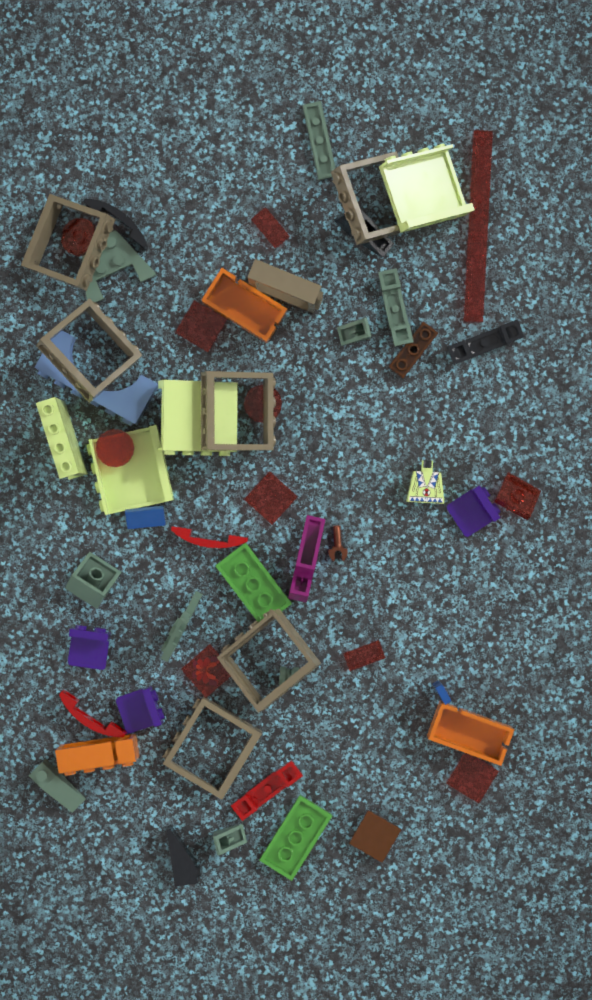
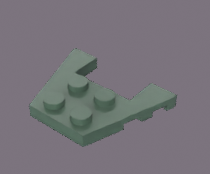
M116 230L109 234L107 246L100 257L99 266L95 269L92 282H90L86 291L87 300L90 298L96 303L105 300L97 281L133 265L141 283L157 276L152 268ZM90 242L81 246L82 261Z
M196 591L186 611L173 624L168 634L169 636L161 648V651L164 652L161 657L162 660L169 661L203 594Z

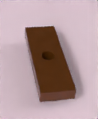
M423 321L412 335L413 343L405 344L388 368L401 378H404L437 336L438 332ZM415 347L417 349V352L412 353L410 351V348Z

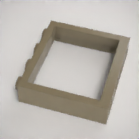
M397 151L340 165L331 171L333 183L338 191V198L343 205L345 217L349 222L356 245L401 232L398 225L368 232L347 172L384 163V159L391 156L399 158Z
M49 194L21 266L87 291L90 282H92L95 269L99 266L101 254L107 246V239L113 230L112 227L115 219L106 213ZM63 206L99 218L76 279L39 266Z
M257 259L254 260L248 275L249 285L266 295L310 313H314L315 309L319 310L324 293L321 292V285Z
M90 298L44 335L36 345L89 403L138 362L142 356L139 348L127 339L126 334L114 325L113 320L101 311L100 306ZM85 311L130 358L96 388L51 341L53 337Z
M201 372V450H274L276 444L274 435L276 418L273 416V408H275L276 399L273 397V389L275 388L276 380L273 377V373ZM214 378L263 379V444H215Z
M270 609L262 615L264 618L260 622L255 621L248 627L250 630L244 634L242 632L235 637L234 640L236 642L231 646L228 644L223 647L222 653L217 657L258 713L268 708L321 665V662L280 609ZM276 619L307 659L308 663L262 699L231 656Z
M203 696L201 700L197 699L192 708L195 711L192 716L187 715L182 724L185 726L183 731H178L172 741L175 744L172 749L167 748L163 758L165 761L163 765L222 800L262 735V731ZM204 706L252 734L219 789L172 761Z

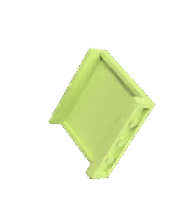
M440 144L432 150L423 148L417 151L416 154L407 152L399 158L391 156L384 159L385 162L379 166L401 233L466 216L474 211L472 203H465L448 152L453 148V144L448 146Z
M158 381V389H162L161 448H157V451H164V455H175V451H182V455H194V452H201L202 456H212V452H219V456H230V452H237L229 450H201V381ZM214 382L215 444H237L238 383Z
M53 397L37 402V409L59 479L68 477L71 480L87 475L88 473L65 401Z
M158 425L102 438L89 439L87 451L89 456L92 455L94 463H91L92 473L97 476L95 487L97 493L101 494L102 500L99 501L101 512H104L105 515L122 512L125 509L141 508L174 500L164 451H157V448H161Z

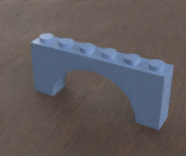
M61 331L51 341L74 365L72 351L76 338ZM42 353L34 367L39 370L37 374L46 379L49 376L55 379L54 383L62 388H65V386L72 389L71 393L81 398L82 395ZM140 375L131 386L119 391H103L90 404L96 407L99 404L106 408V413L114 417L116 414L123 417L121 421L130 426L133 423L138 425L158 389V384Z

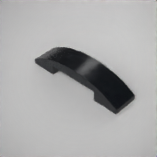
M83 200V203L89 208L100 212L107 211L132 230L129 236L131 240L145 250L149 248L139 228L122 211L99 200Z
M517 319L450 345L447 349L453 365L517 341L525 336Z

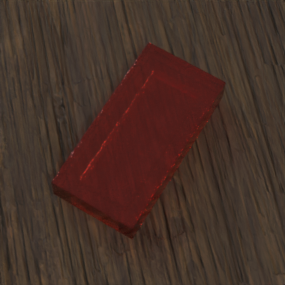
M266 207L251 218V221L275 249L290 238L289 234Z
M379 640L343 653L350 671L386 658Z

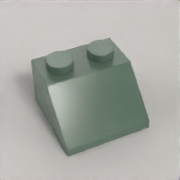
M89 552L71 575L65 589L98 609L117 581L121 571Z

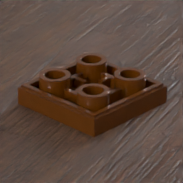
M367 810L349 844L383 863L401 828L374 812Z

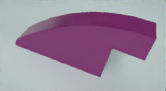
M306 516L288 599L307 603L325 519Z

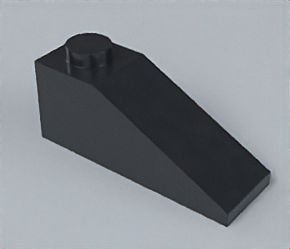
M343 209L334 221L346 234L354 239ZM361 210L368 232L380 230ZM389 237L363 243L362 245L382 258L394 243Z
M169 825L166 830L175 887L197 884L199 877H202L200 865L197 866L196 859L173 826Z

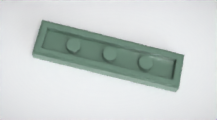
M318 101L304 104L302 107L318 181L333 178L331 171L335 169V163L322 103Z

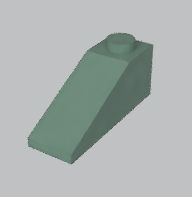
M46 758L29 775L42 790L72 813L86 800L61 773H58V770Z

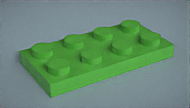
M244 543L215 565L258 622L264 618L262 615L270 609H280L283 611L292 604L247 543Z
M300 794L259 861L292 881L332 818V814Z

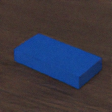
M164 506L125 509L127 529L166 526Z
M440 681L432 683L445 705L450 703L451 699Z

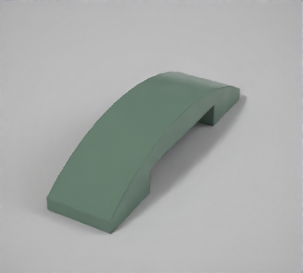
M397 268L378 272L394 346L413 343Z

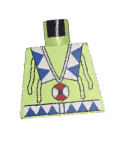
M422 460L421 471H413L406 502L444 504L442 476L439 472H433V461Z

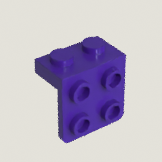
M480 485L475 486L446 507L465 537L471 536L484 526L501 518L499 516L501 511L495 503L491 504L488 499L490 494L485 487L481 488Z
M75 625V627L70 628L69 637H71L68 664L70 666L104 670L107 664L111 632H106L105 628L94 627V630L87 629L85 625Z
M152 686L116 698L127 733L163 724L165 715L163 709L158 706V694L156 690L152 689Z

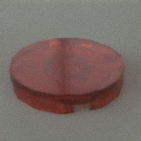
M85 218L72 219L65 225L62 231L61 243L63 248L71 255L84 256L96 226Z
M263 385L255 386L249 390L244 400V407L248 416L260 423H263ZM273 389V397L276 399L273 416L276 418L281 411L282 400L277 390Z
M118 429L107 430L100 435L96 443L98 458L102 463L110 467H120L127 464L131 460L135 449L129 434Z

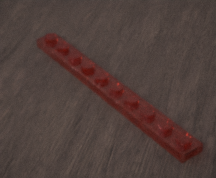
M487 130L473 131L469 204H473L474 211L469 213L463 322L483 323L493 131Z

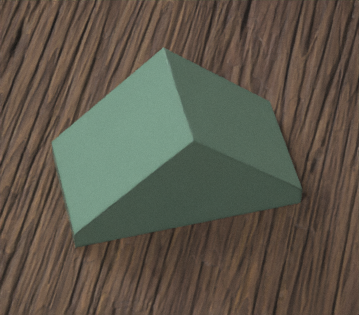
M367 318L337 327L341 346L371 338Z
M243 824L219 829L213 833L217 855H222L247 843Z

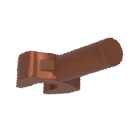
M341 525L333 526L334 546L328 550L332 561H335V552L341 551L342 560L344 561L348 550L341 545Z

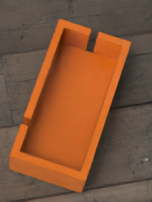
M221 268L203 296L202 303L260 340L268 343L276 330L274 325L279 326L287 313V308L239 279L237 284V277Z
M440 700L427 738L502 766L507 752L502 742L509 746L515 729L512 726L459 707L458 710L452 704L448 703L445 705Z
M136 733L127 734L124 737H107L61 744L55 750L58 773H64L65 776L74 775L79 770H83L84 773L93 772L95 768L102 767L103 770L114 768L116 764H122V767L134 765L133 762H136L140 756Z

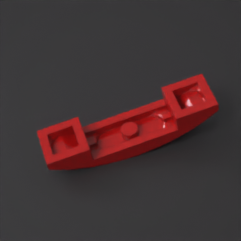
M171 527V531L180 538L195 545L208 548H229L248 542V537L229 535L228 542L191 537L192 529Z
M66 690L61 691L59 694L68 711L86 727L111 737H124L126 735V730L113 721L106 727L76 707L80 700Z
M291 760L252 787L236 800L231 807L243 821L276 794L303 777V774Z

